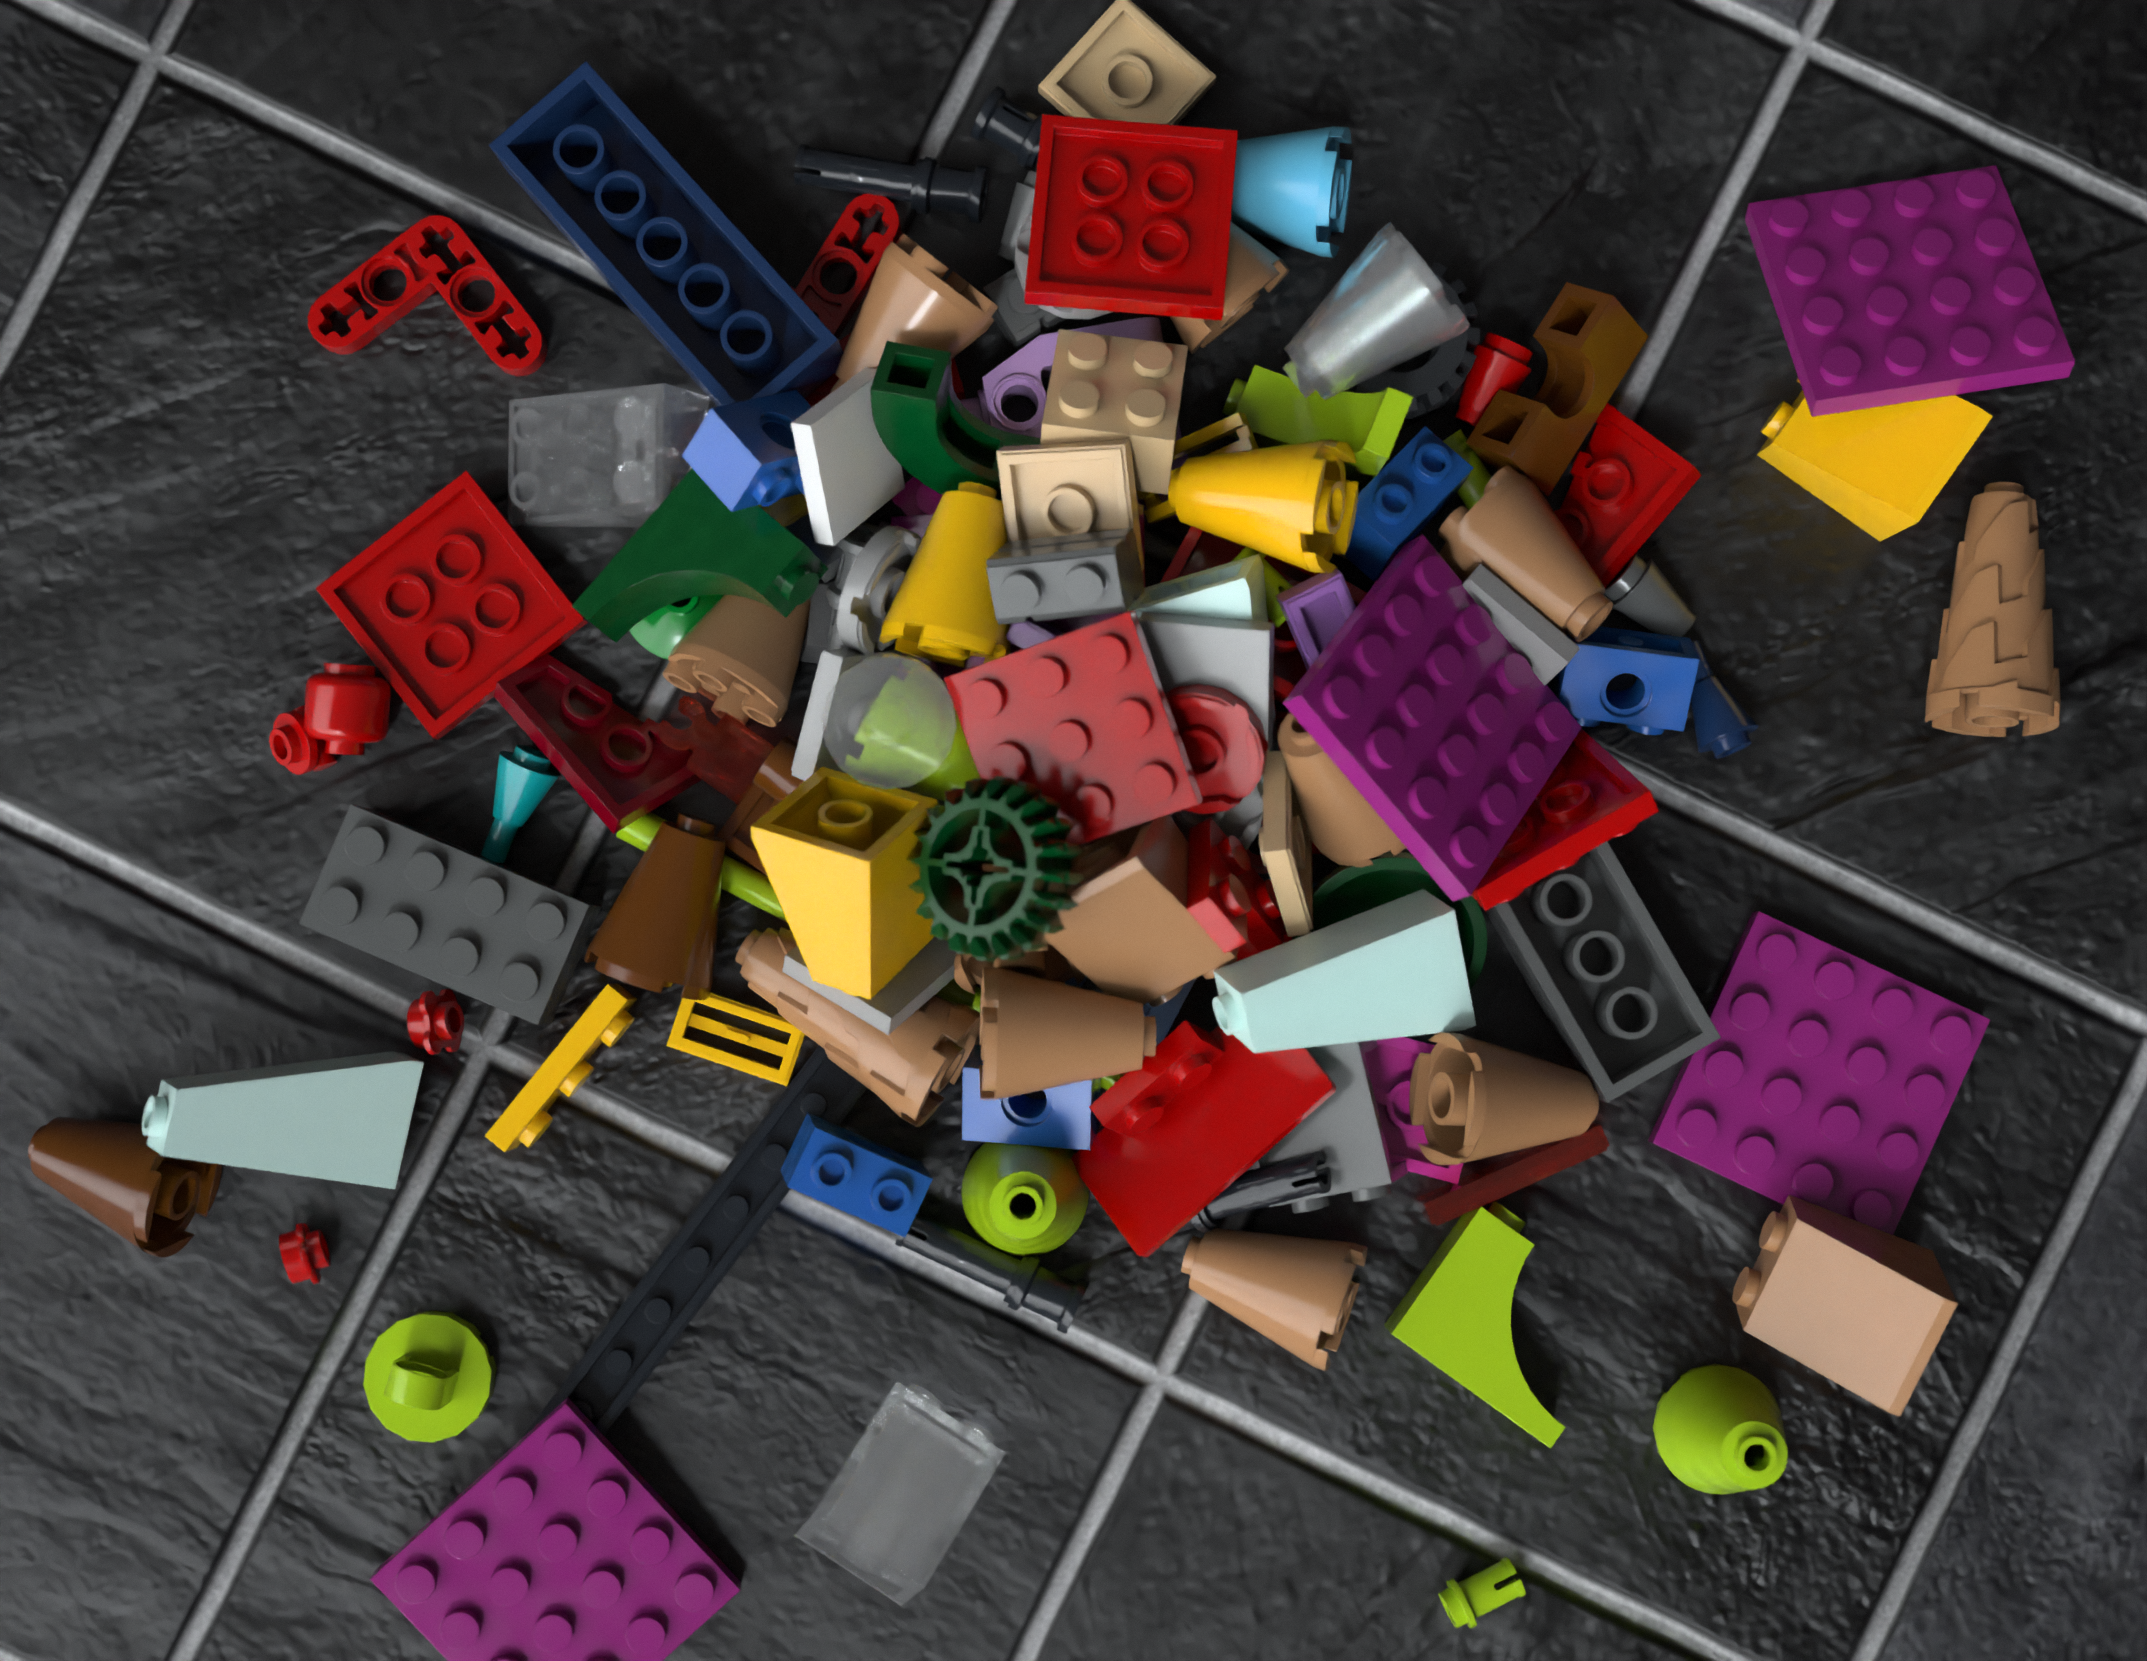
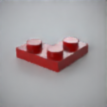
M1211 817L1190 828L1187 882L1188 912L1224 954L1247 943V939L1259 953L1283 944V919L1272 881L1270 879L1263 881L1254 870L1248 853L1239 839L1233 835L1227 837Z

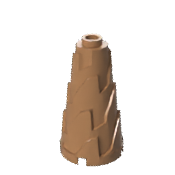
M1994 482L1985 485L1984 493L1974 496L1971 500L1964 541L1959 542L1957 548L1950 607L1944 609L1937 659H1932L1926 695L1925 722L1927 723L1932 720V727L1958 734L2006 737L2007 727L2018 725L2019 720H2023L2022 736L2042 734L2059 727L2061 700L2059 667H2054L2052 609H2046L2045 549H2039L2036 501L2024 494V487L2020 484Z
M783 927L780 928V932L773 928H767L763 933L757 929L753 930L742 943L735 959L737 963L742 965L740 973L748 981V987L775 1006L778 1013L794 1027L823 1047L832 1062L877 1094L899 1117L916 1127L924 1124L945 1099L938 1093L944 1089L948 1082L955 1085L973 1047L977 1045L979 1041L980 1012L968 1005L952 1002L935 994L893 1032L887 1035L783 972L785 955L797 946L791 931Z

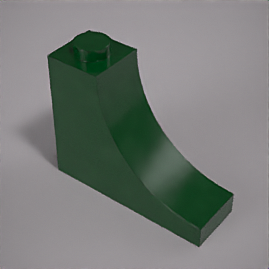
M691 468L575 601L572 607L616 643L632 627L653 612L677 601L701 595L723 594L749 598L763 603L787 618L797 605L806 602L814 594L819 580L829 568L803 542L758 505L731 512Z

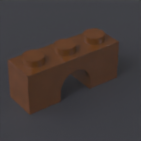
M1568 282L1565 283L1533 334L1535 339L1545 349L1548 359L1547 374L1541 389L1532 399L1499 389L1466 441V444L1495 473L1509 465L1519 474L1529 477L1536 484L1542 495L1547 497L1554 489L1649 337L1614 295Z

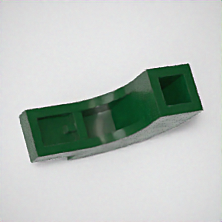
M886 341L870 388L873 421L888 451L912 476L941 495L946 491H957L958 485L961 482H972L995 489L997 491L996 499L1003 502L997 451L1003 446L1041 444V438L1000 430L981 421L970 413L958 399L952 385L951 352Z

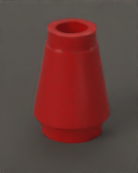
M1489 332L1486 333L1482 344L1477 345L1474 350V355L1477 357L1472 369L1466 376L1459 401L1460 406L1455 415L1457 419L1476 427L1499 389L1516 394L1532 371V369L1527 367L1533 355L1532 351L1511 340Z

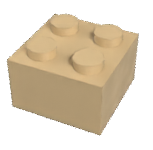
M1059 329L1042 420L1041 444L1130 439L1136 490L1168 495L1188 346Z

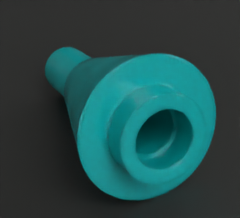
M517 744L514 752H499L492 813L495 818L481 851L483 857L494 862L505 863L518 828L525 824L560 776L558 771L550 767L551 761L542 751Z

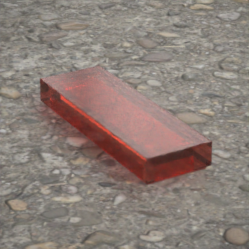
M1591 1122L1588 1130L1582 1135L1527 1148L1460 1178L1458 1184L1449 1183L1415 1199L1424 1219L1432 1225L1438 1226L1607 1151V1147L1610 1144L1601 1125Z

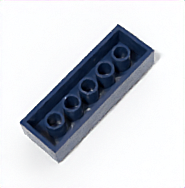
M587 62L583 63L489 144L512 178L717 407L797 390L805 399L836 372L843 354L838 339Z

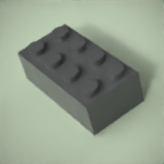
M350 804L299 924L531 1023L542 1025L552 1023L602 906L508 866L491 861L482 855L371 808Z
M1608 841L1582 855L1572 866L1552 872L1526 887L1516 898L1508 902L1499 903L1486 911L1578 1071L1587 1075L1592 1086L1597 1091L1599 1100L1604 1102L1612 1101L1721 1038Z

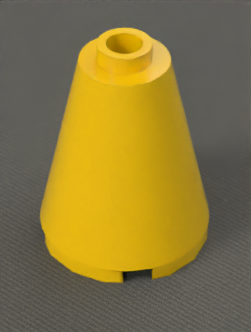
M1328 439L1188 458L1181 469L1175 470L1171 476L1168 487L1169 504L1171 508L1176 509L1178 519L1184 524L1314 573H1333L1337 566L1330 563L1329 560L1333 553L1345 555L1350 544L1356 519L1358 482L1346 480L1344 463H1356L1355 454L1348 442Z
M961 482L958 485L957 491H946L943 493L882 623L880 642L885 644L896 639L894 650L924 660L957 667H964L965 660L969 659L970 656L985 657L984 663L1011 654L1010 641L1006 637L1010 629V623L998 624L996 620L986 570V560L1008 542L1003 502L996 499L997 491L995 489L978 483Z

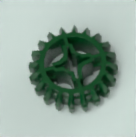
M996 776L994 779L975 778L966 780L965 789L954 788L944 791L945 806L936 805L926 809L932 823L931 829L922 828L919 831L913 832L923 843L921 854H916L907 859L916 867H920V878L909 885L908 888L916 893L924 894L925 897L915 913L923 916L925 919H934L930 934L940 940H949L950 950H954L958 954H969L971 957H976L977 960L995 961L996 958L1016 960L1025 955V950L1037 951L1041 947H1047L1045 933L1056 934L1058 931L1065 929L1059 915V910H1071L1079 906L1068 894L1070 884H1076L1085 879L1076 870H1071V859L1077 857L1084 850L1077 844L1067 843L1066 841L1076 824L1068 818L1057 817L1061 806L1060 802H1057L1053 797L1042 796V789L1037 788L1035 784L1015 782L1014 778ZM984 864L1004 866L1009 868V872L985 871L982 866Z

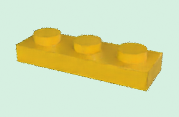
M618 983L607 984L486 1133L485 1137L503 1152L517 1148L521 1142L530 1148L552 1123L554 1118L546 1111L563 1092L567 1097H572L591 1075L594 1067L587 1061L603 1042L611 1048L630 1027L635 1018L627 1011L637 998Z

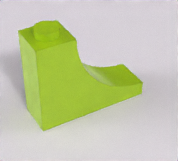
M1254 365L1248 382L1239 378L1235 379L1222 413L1228 416L1238 412L1245 413L1259 448L1328 439L1348 442L1355 454L1356 463L1344 462L1346 480L1357 481L1358 489L1363 490L1378 475L1388 460L1413 397L1390 387L1377 393H1353L1330 389ZM1237 432L1228 435L1239 440Z
M1472 1201L1384 1326L1397 1339L1551 1449L1566 1427L1540 1404L1530 1390L1516 1359L1511 1332V1306L1514 1289L1522 1266L1534 1244L1519 1234L1526 1223L1502 1205L1494 1201L1490 1208L1485 1210Z

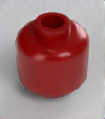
M324 663L323 672L311 675L306 683L305 732L314 739L326 740L325 753L365 755V743L382 741L388 734L391 699L390 684L384 678L376 676V666Z

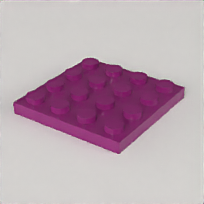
M1996 165L1748 203L1745 222L1812 417L2068 378L2070 376L2075 359Z
M1421 535L1405 543L1283 704L1452 901H1456L1473 893L1582 727L1547 684L1544 686L1532 671L1528 661L1516 652L1493 624L1487 611L1475 602L1462 586L1463 583L1425 536Z
M1759 911L1752 912L1707 1010V1014L1721 1038L1685 1058L1648 1142L1784 1205L1788 1195H1792L1893 1235L1990 1019Z
M568 1397L381 1564L370 1578L376 1587L447 1661H663L741 1590V1581Z

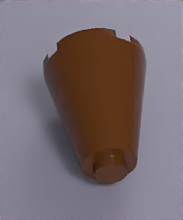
M679 813L677 822H662L588 946L584 958L586 963L596 962L594 969L653 992L661 993L663 987H671L672 983L684 985L680 998L690 1000H706L709 998L714 977L725 840L714 835L717 824L686 813Z
M63 1116L56 1117L47 1125L41 1126L34 1133L28 1147L31 1170L37 1178L143 1252L160 1258L176 1254L193 1238L195 1234L187 1232L185 1229L195 1213L204 1217L207 1216L215 1200L222 1172V1164L161 1156L147 1145L148 1136L143 1135L142 1124Z

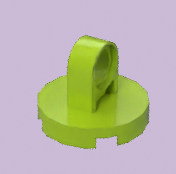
M424 1311L397 1321L377 1338L365 1362L363 1386L371 1411L386 1429L410 1441L434 1443L460 1434L483 1414L494 1393L496 1364L494 1357H490L487 1345L479 1337L481 1333L474 1324L453 1313Z

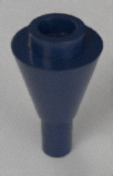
M1698 640L1692 641L1699 657V665L1691 696L1698 751L1707 752L1712 750L1715 758L1726 757L1748 747L1752 743L1748 735L1755 731L1758 725L1718 676H1714Z

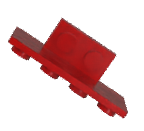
M1185 1020L1156 1046L1155 1056H1145L1143 1058L1140 1070L1127 1072L1089 1106L1104 1128L1096 1135L1090 1150L1080 1149L1071 1159L1081 1179L1135 1253L1146 1258L1336 1091V1084L1307 1048L1254 1053L1233 1034L1226 1035L1220 1025L1209 1033Z

